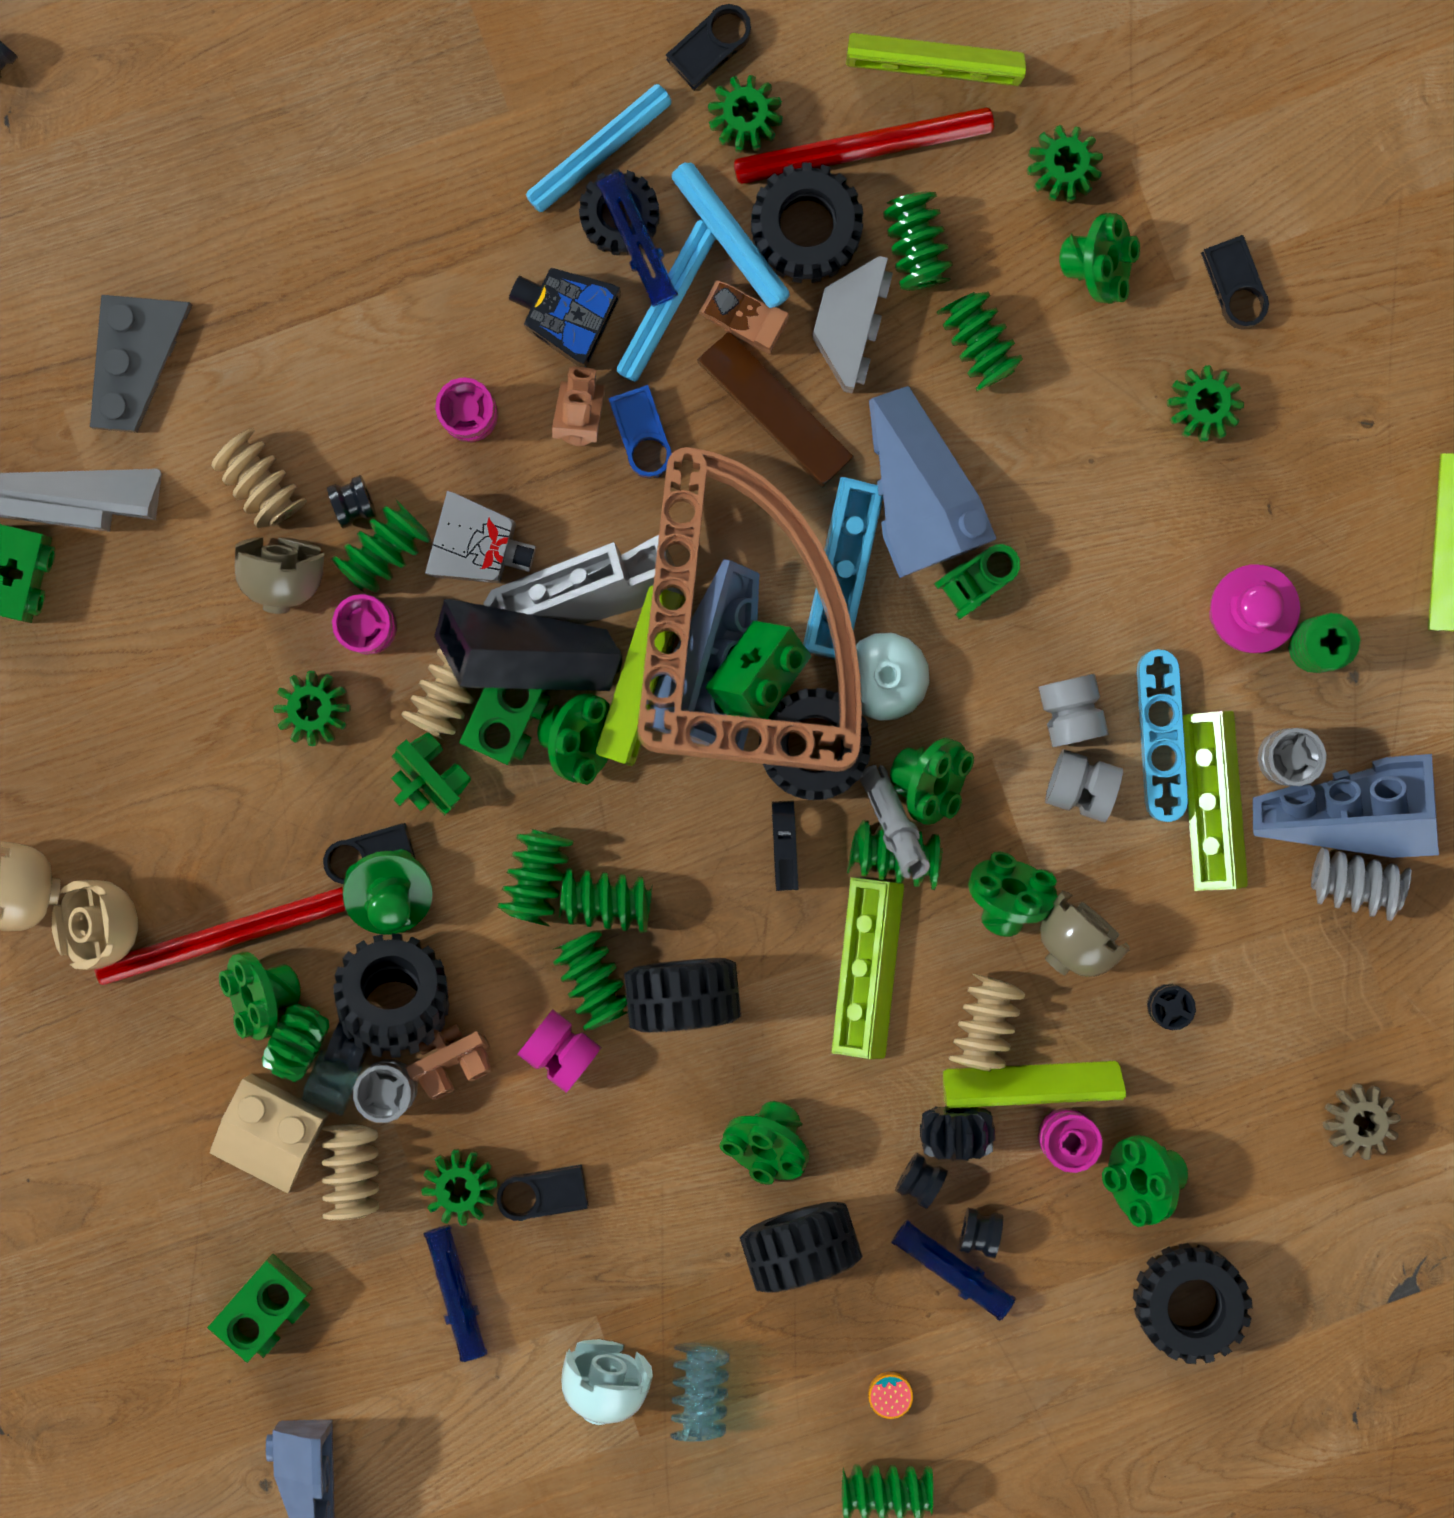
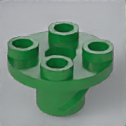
M1102 213L1092 223L1087 236H1074L1071 233L1065 239L1059 254L1061 271L1067 278L1078 279L1079 281L1085 279L1091 297L1098 303L1112 304L1115 302H1125L1129 295L1132 263L1138 260L1140 254L1139 239L1137 236L1130 235L1128 225L1121 215L1117 213Z
M580 694L570 699L561 709L558 705H555L553 709L547 711L540 719L537 728L538 741L541 746L548 749L550 764L559 777L571 782L588 785L594 781L596 775L607 763L608 758L596 754V748L610 708V704L605 699L592 694Z
M950 738L937 740L926 751L922 746L918 750L910 747L905 748L898 753L891 766L890 778L895 786V791L907 797V808L912 819L925 825H932L943 817L951 819L958 813L962 803L960 792L966 776L973 767L974 755L972 752L967 751L960 742Z
M399 849L372 853L351 865L346 871L343 884L345 909L350 918L367 931L384 935L407 931L416 926L426 916L432 903L433 893L430 876L424 866L414 859L413 855L407 850Z
M994 852L991 854L990 859L977 864L972 870L968 882L971 896L984 909L981 917L983 925L993 934L1003 937L1017 935L1024 923H1036L1048 918L1054 907L1053 903L1057 898L1055 888L1057 880L1052 873L1042 869L1037 870L1028 864L1016 861L1012 855L1006 852Z
M245 951L234 954L229 959L227 970L219 973L220 988L226 997H230L235 1012L233 1016L234 1027L242 1039L251 1037L255 1040H263L271 1037L275 1027H277V1010L298 1003L301 997L300 981L290 966L283 964L265 970L260 961L250 952Z
M778 1101L766 1102L755 1116L746 1115L732 1119L728 1123L719 1145L724 1154L734 1158L739 1164L749 1170V1175L752 1179L765 1185L772 1184L775 1179L791 1180L798 1178L804 1173L810 1158L806 1145L796 1135L798 1127L803 1126L798 1113L789 1105Z
M1136 1135L1119 1141L1110 1154L1108 1167H1105L1102 1172L1105 1188L1113 1193L1120 1208L1136 1227L1154 1225L1170 1218L1177 1207L1179 1191L1186 1186L1189 1176L1186 1162L1181 1155L1175 1151L1166 1150L1164 1146H1161L1155 1140L1143 1135Z

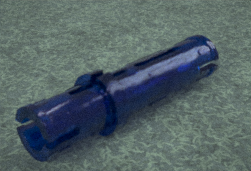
M617 172L601 179L596 185L605 199L614 223L632 260L629 262L632 272H638L651 299V304L655 307L677 297L678 293L674 289L662 262V259L665 257L662 249L655 247L642 215L623 178V173ZM620 201H622L625 210L631 220V223L636 231L635 235H633L632 230L626 220V217L620 207ZM639 244H642L645 254L656 275L655 278H653L649 270L646 260L643 257V254L639 248Z
M908 1219L894 1235L891 1244L898 1246L927 1269L959 1291L958 1296L963 1300L970 1298L996 1317L998 1321L1007 1315L1015 1303L1016 1297L1011 1296L984 1276L985 1271L978 1266L975 1269L943 1245L911 1224Z
M445 1225L426 1231L423 1235L427 1241L436 1278L447 1313L443 1315L446 1325L451 1324L460 1355V1362H467L485 1356L488 1352L485 1349L476 1318L480 1314L478 1305L472 1304L451 1232V1225Z

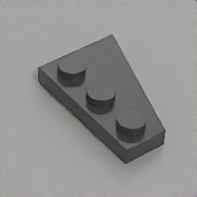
M101 295L90 418L91 428L138 433L157 389V381L168 356H171L177 343L175 340L184 319L187 320L193 306L190 302Z

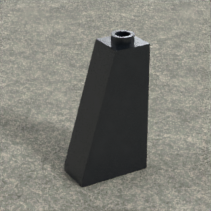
M444 599L434 635L460 687L610 691L615 674L619 673L622 665L621 651L616 646L607 629L453 599Z

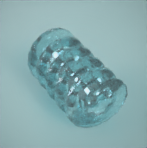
M678 1344L674 1349L686 1353L687 1356L685 1359L674 1361V1367L685 1371L686 1376L673 1379V1385L685 1389V1394L672 1397V1403L684 1407V1412L671 1415V1421L683 1425V1430L671 1432L670 1438L684 1442H703L722 1437L726 1434V1425L719 1420L727 1416V1407L719 1402L728 1398V1389L719 1384L729 1380V1372L719 1366L726 1365L729 1362L730 1354L725 1350L707 1344Z

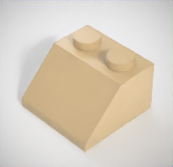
M250 1074L242 1079L221 1120L209 1153L289 1193L329 1113Z

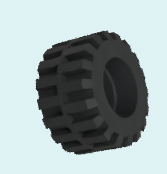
M802 163V168L794 169L793 165L783 168V173L779 176L774 173L768 178L767 185L764 188L761 187L756 195V202L753 205L751 217L753 244L781 278L787 275L793 278L792 282L802 283V279H811V283L821 282V278L828 275L831 278L838 274L839 269L843 265L846 267L852 260L854 252L857 251L863 229L862 204L858 203V193L854 186L849 188L846 184L847 178L840 172L837 176L830 173L831 167L821 165L820 169L812 168V163ZM799 201H813L822 205L833 218V231L830 237L825 242L812 247H803L792 243L781 231L780 220L785 209Z
M822 688L799 690L781 699L768 720L799 723L809 718H821L830 722L834 727H839V693ZM861 715L859 754L852 767L845 771H809L798 767L763 764L766 773L783 791L802 799L825 800L844 793L860 779L866 765H868L871 756L870 746L872 745L868 723L865 717ZM789 733L781 739L780 744L783 752L791 756L788 749ZM761 736L759 737V746L762 742ZM841 739V751L837 758L838 761L842 760L844 753H851L850 748L844 747L843 739Z
M392 933L391 940H383V934L373 936L374 943L367 945L364 940L356 944L357 953L354 955L348 951L342 958L344 967H337L335 973L336 984H333L339 1022L343 1025V1031L348 1039L354 1037L355 1045L363 1051L368 1046H371L372 1055L382 1057L383 1051H390L391 1058L401 1057L400 1051L408 1049L410 1054H414L420 1051L419 1043L423 1041L427 1046L435 1040L434 1029L441 1032L445 1025L444 1016L448 1015L449 996L444 966L440 959L436 960L435 951L432 948L426 946L421 949L419 939L411 936L409 941L406 942L403 941L402 934ZM389 982H401L417 991L415 997L408 1004L397 1009H381L367 1001L368 996L375 988Z
M708 958L656 963L634 967L624 973L629 1027L639 1032L692 1030L729 1024L741 1017L736 962L729 959Z
M840 1202L815 1204L772 1217L753 1225L740 1236L755 1290L760 1292H781L830 1278L850 1269L863 1257L847 1205Z
M1188 1243L1179 1244V1249L1176 1250L1167 1247L1161 1250L1163 1256L1157 1260L1152 1256L1146 1262L1149 1266L1145 1273L1139 1272L1136 1279L1139 1282V1287L1134 1289L1133 1299L1136 1302V1307L1134 1308L1136 1318L1153 1345L1176 1361L1178 1358H1182L1186 1364H1196L1197 1359H1203L1205 1363L1215 1361V1354L1221 1353L1225 1357L1231 1353L1232 1350L1228 1346L1233 1341H1236L1238 1344L1241 1343L1245 1337L1241 1330L1243 1326L1249 1327L1252 1319L1247 1314L1248 1309L1253 1308L1252 1298L1247 1294L1249 1287L1245 1279L1239 1274V1271L1217 1251L1213 1252L1208 1247L1199 1244L1197 1248L1191 1247ZM1190 1280L1207 1281L1214 1287L1216 1292V1304L1211 1315L1204 1322L1195 1326L1186 1327L1175 1324L1168 1315V1302L1173 1291L1182 1283Z

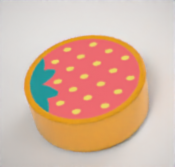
M884 1372L877 1375L870 1383L868 1398L871 1408L877 1415L886 1419H896L906 1414L913 1402V1392L910 1383L903 1375L896 1372Z

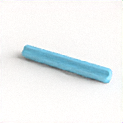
M659 84L651 87L528 190L526 196L531 205L537 211L544 212L671 105L669 94Z
M684 162L679 165L672 173L674 183L767 307L773 308L782 305L790 296L787 287L695 165L691 162Z
M703 220L696 222L617 366V373L627 380L636 382L641 376L716 239Z

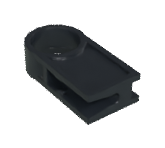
M725 4L717 7L665 55L667 57L666 61L695 91L748 43L751 34L749 16L745 10L737 5ZM732 14L743 20L746 31L740 40L728 44L719 41L714 36L712 31L713 24L720 16Z
M1244 235L1204 249L1201 252V256L1226 322L1232 327L1242 330L1250 329L1259 324L1268 312L1269 301ZM1246 290L1257 296L1260 301L1261 310L1259 316L1254 321H1240L1230 311V299L1235 292Z
M794 800L772 801L776 891L799 890Z
M406 823L351 839L337 841L326 850L323 866L329 878L334 882L344 884L345 879L334 873L330 861L333 852L341 845L354 847L360 852L362 858L376 852L402 849L410 852L414 859H416Z
M582 1164L526 1174H515L508 1177L501 1184L497 1192L499 1211L506 1218L513 1221H523L530 1218L588 1209L589 1204ZM519 1181L531 1186L535 1192L536 1201L529 1211L515 1213L505 1206L503 1192L508 1184Z

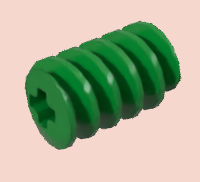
M923 191L897 197L887 202L888 205L892 206L883 212L886 221L896 222L887 229L888 237L901 239L891 247V251L895 256L904 257L895 264L896 271L909 274L899 281V286L902 290H920L951 280V278H943L942 272L953 266L952 261L938 260V255L949 248L948 244L934 243V238L945 231L944 226L930 225V220L941 214L940 209L926 208V203L937 197L936 192Z
M989 292L970 293L936 312L937 315L951 313V316L943 324L946 331L959 329V332L951 340L952 345L968 346L959 356L961 362H976L967 372L970 378L984 377L975 388L977 392L1015 372L1014 369L1023 360L1021 355L1008 357L1006 354L1015 344L1013 339L1000 341L998 338L1007 328L1006 324L991 325L990 321L999 311L997 307L983 309L982 305L991 296Z
M397 499L399 511L387 506L382 509L387 519L386 524L373 518L369 521L375 533L373 536L362 531L357 533L362 545L360 549L348 543L344 546L349 557L348 561L336 556L331 558L340 571L363 593L364 588L374 593H378L381 590L376 579L377 575L388 581L393 578L389 563L400 568L406 566L401 554L402 551L413 556L419 553L414 542L415 538L425 543L431 541L428 531Z
M1328 613L1306 619L1300 623L1291 636L1288 649L1291 659L1299 668L1306 672L1322 673L1344 668L1351 663L1359 652L1360 636L1358 628L1352 620L1342 614ZM1320 639L1328 640L1329 648L1321 647Z
M862 820L853 836L847 873L851 871L856 862L860 864L861 876L867 877L873 866H877L880 880H884L890 869H894L896 883L901 884L905 877L901 873L895 855L886 848L883 840V835L885 834L881 824H879L874 834H871L869 821ZM919 831L920 837L918 841L929 861L930 867L922 877L913 879L915 887H919L925 876H929L931 890H935L941 867L943 848H941L939 834H932L925 845L922 831Z
M532 829L531 833L517 834L516 839L527 846V849L512 852V857L522 863V867L507 870V874L517 880V885L503 886L502 891L513 899L512 902L498 903L497 908L511 917L550 926L540 916L554 914L555 908L548 904L545 899L557 898L560 892L549 883L550 881H562L564 874L555 868L554 865L569 862V857L560 851L559 847L572 846L574 840Z
M567 868L562 883L559 919L563 911H566L569 924L575 925L579 916L583 913L587 927H593L598 916L601 915L604 928L611 929L616 917H619L622 931H628L632 922L636 919L640 933H646L649 923L653 884L650 890H646L643 877L638 876L633 887L628 888L626 875L620 874L615 885L611 886L607 872H602L597 884H593L589 870H585L580 881L576 882L572 868Z
M600 930L590 931L554 948L562 950V953L553 961L554 965H569L570 968L561 977V981H576L577 983L568 993L569 998H584V1002L575 1010L577 1015L591 1014L592 1016L583 1026L584 1031L598 1028L628 1013V1011H623L627 1006L626 995L615 994L624 985L623 979L608 978L617 968L616 963H601V960L609 953L608 946H593L602 936Z
M859 1464L853 1466L849 1477H846L843 1468V1518H851L854 1509L859 1510L861 1518H869L872 1510L877 1511L879 1518H887L890 1510H894L896 1518H905L908 1511H912L914 1518H923L926 1511H930L932 1516L933 1470L931 1466L924 1468L920 1479H918L913 1466L906 1467L902 1479L895 1465L889 1466L885 1478H882L878 1465L871 1466L867 1478L864 1477Z

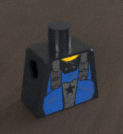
M550 268L542 286L522 276H518L510 292L509 300L530 310L524 323L527 331L578 367L587 368L621 297L620 287L614 284Z

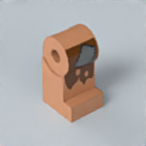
M721 281L714 283L699 311L704 318L724 328V331L730 332L733 336L769 355L789 321L788 312L778 307L769 308L765 303Z

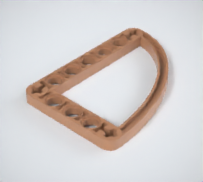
M691 447L680 448L674 451L669 457L666 467L638 719V738L641 744L649 751L656 753L836 772L849 769L856 762L860 750L862 715L860 671L856 642L847 604L836 573L820 541L804 517L786 496L760 474L738 461L715 452ZM683 460L692 461V467L699 470V472H692L690 475L689 491L680 490L681 471L674 469L675 467H682ZM706 477L732 486L756 502L787 534L805 562L818 590L833 642L839 682V727L681 710ZM671 488H675L679 491L671 492L670 490ZM698 490V494L696 495L690 491ZM684 501L692 505L695 515L691 521L677 523L671 519L669 510L673 504ZM672 545H682L690 552V559L685 565L675 567L670 565L664 558L665 551ZM668 588L680 589L685 595V603L677 610L666 609L659 600L661 593ZM664 631L674 632L681 640L680 648L672 654L661 653L655 646L656 637ZM658 675L670 676L676 683L675 692L667 698L655 696L650 690V683L654 677ZM647 704L658 708L675 707L673 713L668 710L664 712V728L671 729V733L663 734L661 741H654L652 733L645 731L646 727L654 726L656 709L646 710ZM702 723L712 726L717 736L713 744L708 747H700L694 744L690 738V732L694 726ZM744 728L754 729L761 736V745L752 752L741 750L735 742L737 733ZM789 733L800 734L804 737L807 748L799 756H789L781 748V739ZM813 735L822 736L819 744L822 746H833L835 739H843L844 747L850 748L851 753H844L842 760L838 761L834 760L832 751L819 750V759H811L814 748Z

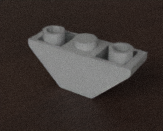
M878 256L824 289L812 338L844 392L853 393L855 383H865L871 360L870 358L863 357L866 340L876 341L882 318L881 315L874 314L877 298H887L893 276L892 272L885 271L888 260L885 257Z

